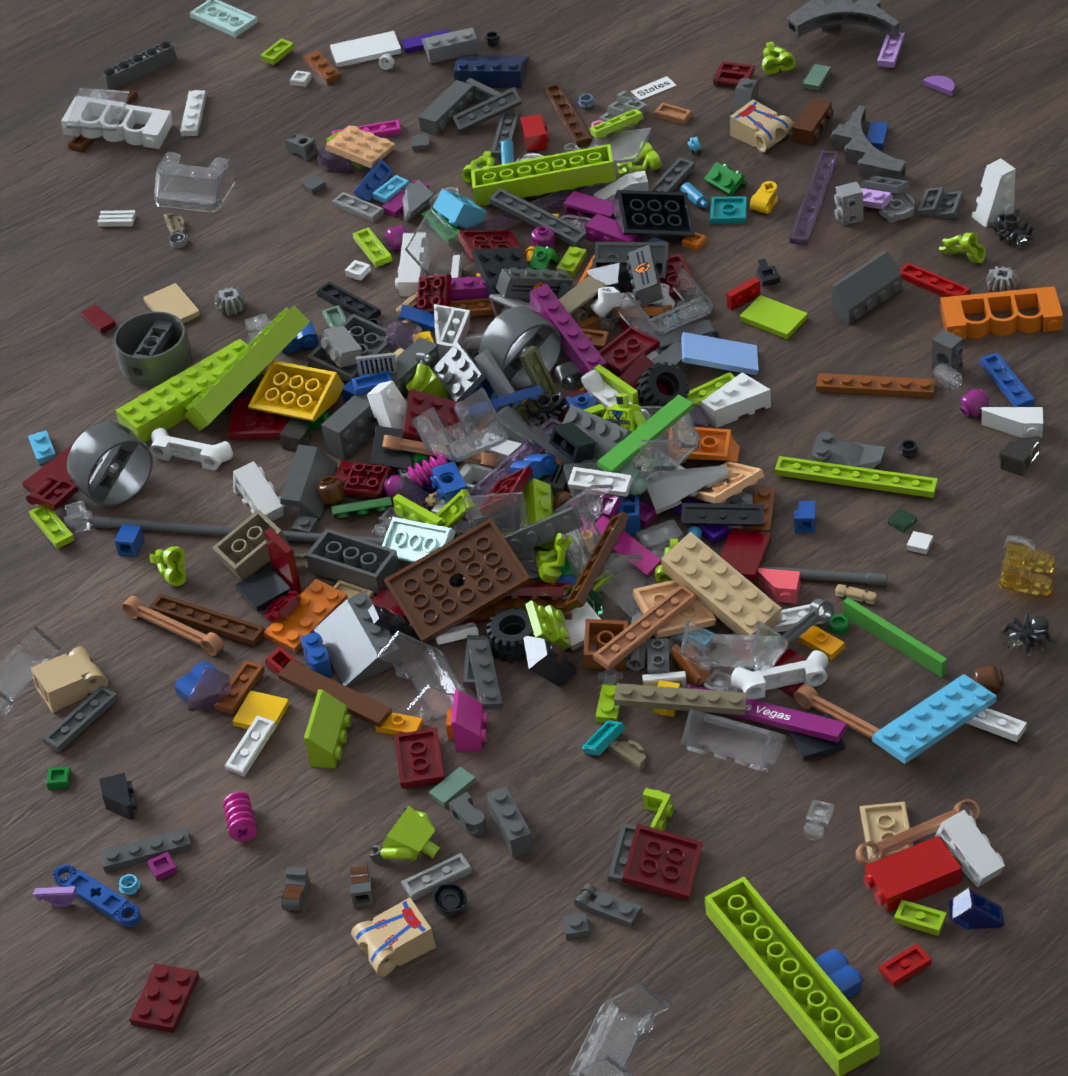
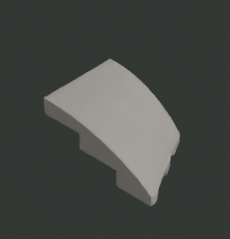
M622 91L616 95V101L608 106L607 113L599 117V121L605 122L633 109L639 110L643 115L647 104L639 101L636 97H629L628 92ZM628 125L623 127L621 131L630 133L636 125Z

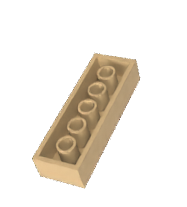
M690 532L661 558L664 573L677 584H682L695 593L697 601L751 647L758 643L782 620V611L779 605L693 533Z

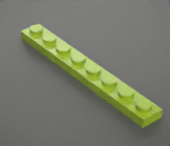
M779 456L775 467L776 476L934 498L938 485V478Z

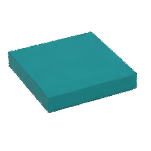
M746 196L711 197L710 225L746 224Z

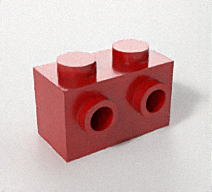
M541 114L520 117L527 151L548 148L547 141H550L549 131L547 130L546 120H542Z

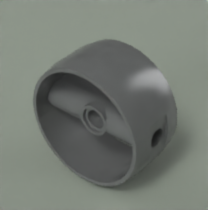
M517 306L502 312L491 322L483 335L480 353L488 349L512 388L526 389L533 387L519 356L530 346H536L550 374L560 357L562 338L556 327L549 320L543 318L540 313L525 306Z
M160 311L138 314L122 323L115 332L114 351L118 366L125 379L135 385L145 387L158 386L190 367L192 353L188 333L183 322L173 314ZM168 342L177 343L171 349L163 352ZM137 349L133 356L129 355L132 351Z
M112 421L96 424L81 434L73 444L67 459L68 475L75 486L90 500L107 507L123 504L136 496L147 483L153 466L152 454L144 441L128 427ZM97 464V467H96L95 471H94L93 474H92V471H93L95 465Z

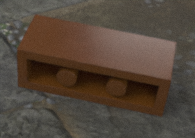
M812 98L792 126V141L813 145L815 140L819 139L822 130L826 128L828 121L833 118L832 102Z

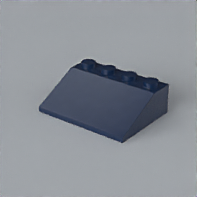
M463 55L455 63L453 70L454 80L466 83V80L471 78L490 88H522L529 56Z

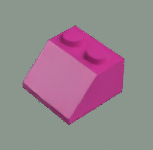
M454 690L451 724L456 751H482L483 742L487 741V731L484 729V726H488V713H484L482 703L460 690Z

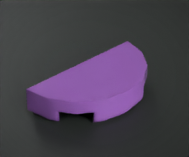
M931 76L923 80V85L949 96H952L954 93V82L948 77Z
M76 886L35 888L33 895L40 902L43 899L46 902H50L52 907L62 908L70 906L71 902L75 900L77 889Z

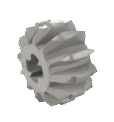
M996 266L995 269H990L987 274L986 283L988 290L991 292L1012 291L1018 287L1019 278L1016 270H1012L1011 267L1004 268L1002 266L999 268Z
M232 286L227 289L225 287L224 290H219L218 294L215 295L216 308L222 315H236L237 312H242L243 308L246 307V297L244 292L240 291V288L234 289Z

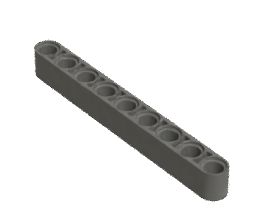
M703 320L651 336L660 341V347L654 350L660 354L674 342H681L683 332L719 338V333L710 320ZM573 361L556 367L555 375L563 388L568 389L583 384L581 381L583 375ZM606 368V369H607L608 371H610L611 373L617 374V373H615V372L609 370L608 368Z

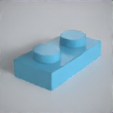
M395 175L373 192V198L385 204L408 186L409 180Z
M47 430L28 436L38 465L49 462L56 457Z

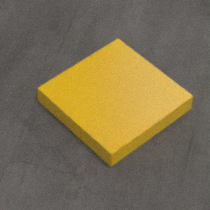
M250 690L232 721L233 726L249 729L257 715L272 720L278 725L290 704L289 699Z

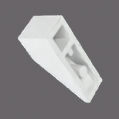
M636 171L626 174L594 193V197L613 202L617 190L648 191L645 171Z
M982 407L981 424L1020 438H1042L1043 407Z

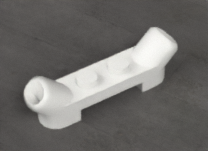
M661 284L664 299L650 304H655L656 306L672 305L673 309L675 301L669 296V285ZM602 287L598 289V298L591 305V309L600 318H604L614 307L629 308L633 305L642 306L640 300L636 301L633 292L620 293L614 287Z
M592 370L582 376L581 381L590 397H595L597 405L602 403L604 408L607 409L617 403L616 395L620 393L608 385L597 370ZM641 408L644 417L648 420L650 418L649 411Z
M158 428L151 434L153 443L150 446V452L154 457L161 460L169 461L174 456L201 462L203 469L217 470L221 463L233 458L231 446L226 441L216 445L170 437L164 428Z
M815 650L807 660L753 672L737 667L732 673L731 684L733 687L747 693V699L765 697V690L802 682L815 687L827 680L828 676L825 668L829 663L828 657L825 653Z

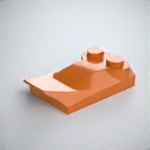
M673 425L668 446V458L677 464L685 463L688 459L738 462L740 446L733 439L731 430Z

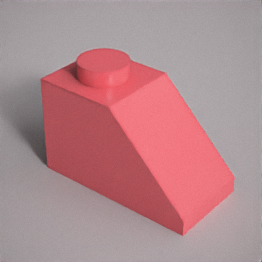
M758 568V584L775 602L797 604L801 587L799 571Z

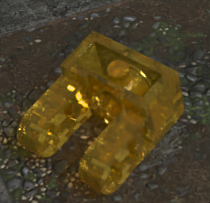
M1008 540L1002 559L998 587L1039 596L1049 595L1052 591V579L1048 576L1025 570L1045 574L1052 573L1055 570L1056 558L1050 553L1028 549L1029 545Z

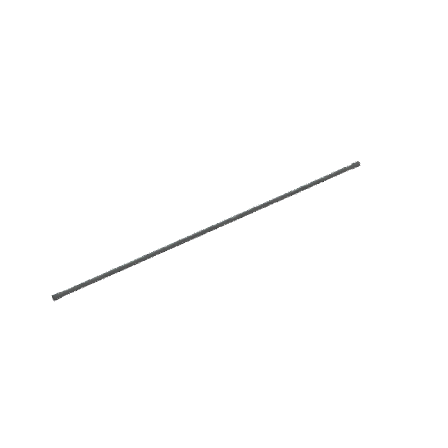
M94 516L92 519L93 528L120 529L122 524L141 526L142 530L213 536H227L236 528L117 519L104 516ZM282 531L287 541L316 543L322 535L321 533ZM352 536L381 546L385 539ZM528 549L516 556L523 559H535L539 551L549 552L550 550ZM566 553L565 559L581 560V563H587L592 553ZM611 555L608 561L604 563V565L634 567L620 555ZM760 566V568L799 571L800 579L887 586V574Z

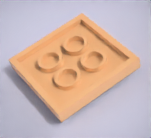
M349 125L326 144L325 150L366 167L373 168L380 159H383L394 150L395 143L390 142L386 138L375 136L371 132L362 131L356 126Z
M727 461L720 466L727 467L730 477L710 488H700L697 492L698 494L692 498L714 504H722L730 496L741 493L742 489L747 486L755 485L759 479L764 477V473L759 468Z
M674 580L633 589L632 595L642 613L645 614L680 585ZM695 601L657 631L655 636L658 639L713 626L716 623V618L699 601Z

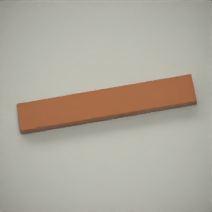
M681 584L595 652L593 660L609 671L697 601V595Z

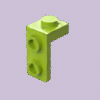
M645 788L642 794L644 809L657 812L650 827L664 831L666 820L668 817L671 818L674 811L671 794Z

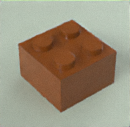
M585 619L583 668L607 670L593 660V654L626 629L628 621ZM626 657L610 670L626 671Z

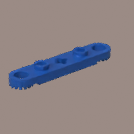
M70 864L60 865V867H56L53 877L58 886H76L77 898L122 926L131 927L140 921L141 913L137 905L129 902L126 898L84 872L75 869ZM64 873H70L68 878L65 877V879L60 876ZM127 913H134V916L130 917V919L124 917Z

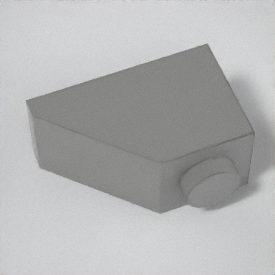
M419 180L414 184L410 183L404 190L403 210L406 222L425 208L434 195Z

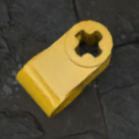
M773 181L764 182L752 196L750 209L769 214L778 202V196L776 195L777 184Z

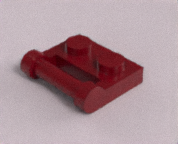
M722 61L714 75L713 85L737 86L741 78H752L755 66Z
M52 474L36 491L30 492L26 496V500L31 505L38 504L56 511L78 491V488L73 482Z

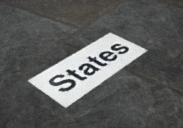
M666 76L631 92L639 100L674 87L676 84Z

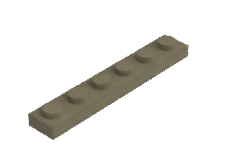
M620 683L616 685L614 705L736 715H745L747 693Z

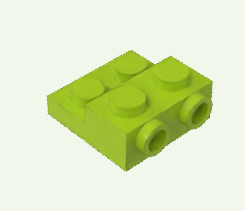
M533 600L525 604L535 638L545 639L551 644H556L563 651L571 647L570 633L565 627V617L561 610H556L551 605L544 608Z

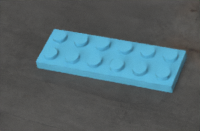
M963 674L874 733L872 741L906 764L996 703L997 696Z

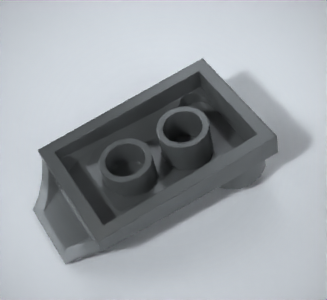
M823 432L816 438L812 449L811 461L873 469L881 463L886 447L836 439L833 433Z

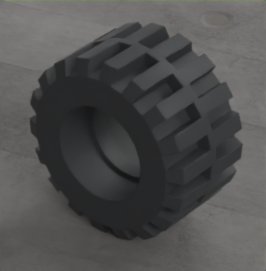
M658 362L649 367L636 383L638 387L635 390L639 393L638 400H641V406L647 407L649 412L653 411L655 414L677 395L687 399L690 389L687 388L689 381L685 380L687 377L685 373L682 374V370L679 367L675 368V364L671 363L668 365V362H663L662 364ZM656 382L662 383L667 388L669 396L659 391Z
M513 607L509 610L503 609L502 612L495 613L494 617L489 619V623L486 626L487 637L494 657L496 659L500 658V661L503 662L508 661V663H513L514 661L519 663L524 659L527 660L523 638L525 636L535 637L527 610L524 611V608L515 609Z

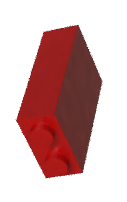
M937 836L865 865L863 881L867 889L873 891L877 904L879 906L882 905L885 911L889 913L898 909L902 900L913 903L961 883L962 868L942 839Z

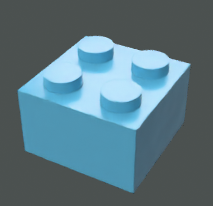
M443 188L433 205V208L438 211L437 214L445 219L448 218L450 224L456 227L460 225L465 230H478L487 214V211L467 197Z

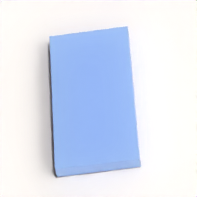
M686 332L682 333V362L751 375L758 374L757 345Z

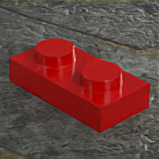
M754 277L727 292V308L732 311L760 296V280Z
M915 944L880 965L879 973L894 988L932 965V959L918 944Z

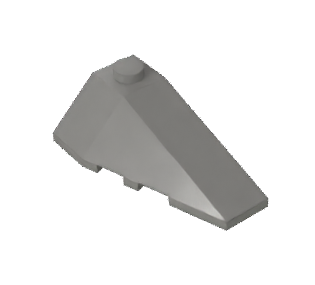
M726 466L653 472L644 479L647 482V490L658 514L682 503L681 499L686 496H696L700 488H710L730 477Z

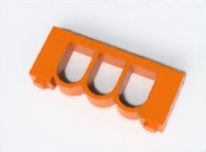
M1055 286L940 298V314L944 330L963 338V340H966V337L982 338L988 335L989 332L998 336H1006L1014 333L1016 329L1023 333H1035L1041 329L1043 332L1062 330L1063 314ZM1037 308L1038 314L1025 316L1019 313L1018 309ZM1010 310L1011 317L999 319L994 317L991 312ZM983 313L984 319L981 321H970L964 315Z

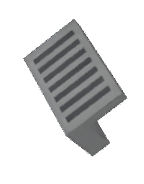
M395 353L356 357L359 377L387 370L390 373H398L397 355Z

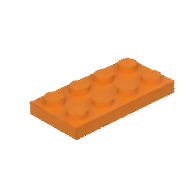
M315 579L300 594L301 601L298 606L284 618L273 622L263 632L264 637L296 654L302 648L301 637L313 633L315 627L347 600L348 596L346 593Z

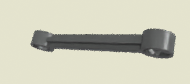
M821 598L815 599L811 603L807 615L750 662L737 663L733 671L737 667H742L752 672L760 670L816 622L829 621L834 614L833 604ZM825 606L823 614L819 615L820 607Z

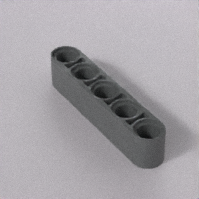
M161 42L105 69L103 76L106 88L109 90L117 89L175 61L176 53L173 42Z

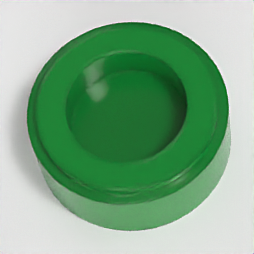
M833 615L828 621V629L833 634L841 635L849 630V619L845 615Z

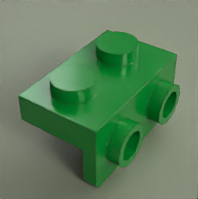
M716 162L704 178L707 183L731 197L741 184L745 187L748 185L744 180L745 176L741 172H733V169L725 163L721 165Z

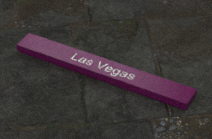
M687 684L685 687L688 689L712 690L692 684ZM747 699L745 715L726 714L837 743L847 729V723L753 699Z

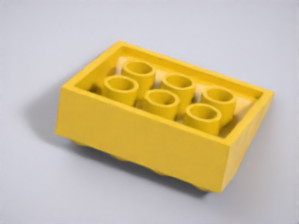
M272 360L248 407L249 409L314 422L338 400L345 385L337 372Z

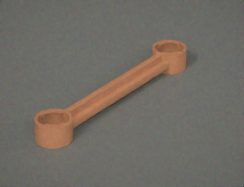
M384 435L382 447L392 450H402L436 457L437 453H440L447 459L493 468L499 467L500 455L475 452L390 435Z
M130 596L122 604L124 613L130 618L137 619L141 617L201 645L202 649L211 656H216L224 648V642L217 634L209 632L206 635L146 607L136 596Z
M803 684L793 694L794 700L800 707L804 709L813 707L824 714L829 713L830 717L847 723L848 727L871 739L872 735L880 730L819 697L817 691L808 684Z
M962 800L954 806L953 810L880 842L868 841L861 844L856 850V858L861 865L865 866L880 860L882 855L937 832L943 821L960 812L962 804L970 806V816L976 820L980 813L979 806L974 800ZM864 846H870L874 850L871 861H867L863 856Z

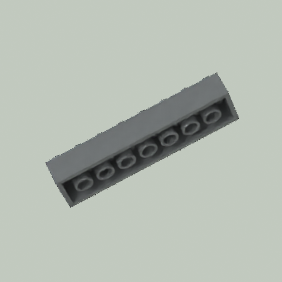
M421 337L397 357L398 373H390L392 381L404 399L408 397L409 393L406 385L413 379L417 364H420V362L416 361V353L423 351L430 356V362L425 365H428L431 370L440 361L438 345ZM367 394L354 395L321 424L327 454L346 461L375 435L376 426H379L377 418L373 416Z

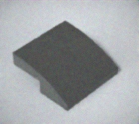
M943 187L926 189L918 208V214L939 219H956L964 199L963 191L945 193Z

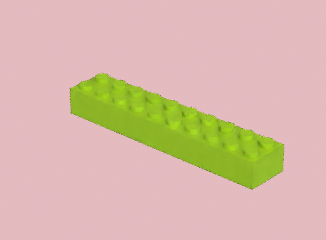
M745 877L705 897L706 915L837 1076H842L879 1055V1036Z

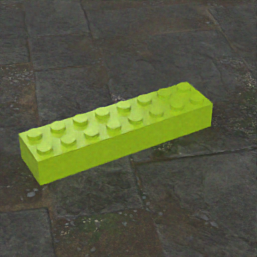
M610 144L471 170L472 189L478 206L489 205V198L499 188L523 199L529 196L557 193L561 190H573L577 187L610 183L616 180Z
M295 306L291 309L286 307L186 407L188 411L184 416L199 431L205 428L310 321Z
M238 339L116 409L119 423L132 430L145 443L151 440V434L154 430L158 428L168 430L187 419L184 416L188 411L186 407L248 345L241 339ZM264 369L255 378L264 374Z

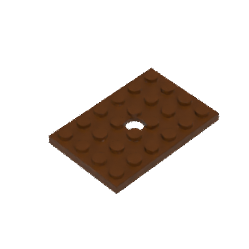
M489 518L385 578L384 582L424 645L529 584L532 580L492 518ZM454 576L465 577L466 580L462 587L454 588L451 586V579Z

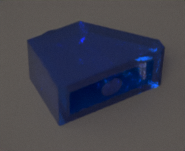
M970 888L948 901L951 921L966 929L1000 928L1004 926L1002 906Z

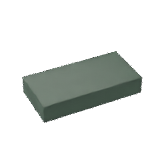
M814 64L803 82V88L819 91L829 76L831 67Z
M339 305L322 310L323 317L329 328L339 327L347 320Z
M459 767L429 791V797L446 808L449 802L459 797L475 784L476 778L462 767Z

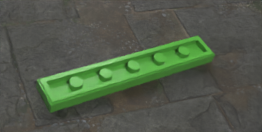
M677 395L597 461V466L606 472L616 473L694 408V403L681 395Z
M847 598L843 601V615L848 617L849 620L941 678L947 674V658L854 600Z

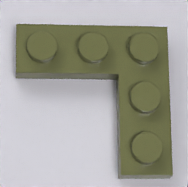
M530 346L519 358L532 385H541L543 394H539L540 398L535 399L541 405L546 400L544 395L545 388H548L549 398L558 391L537 347ZM528 398L521 400V404L513 407L526 423L533 418L525 411L527 408L534 413L541 411L534 404L535 400L529 401Z

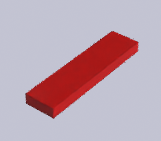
M907 263L900 269L902 280L940 296L951 297L971 294L970 288L911 263Z

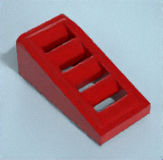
M278 647L265 659V666L277 675L284 669L282 667L291 660L300 665L302 664L282 647Z

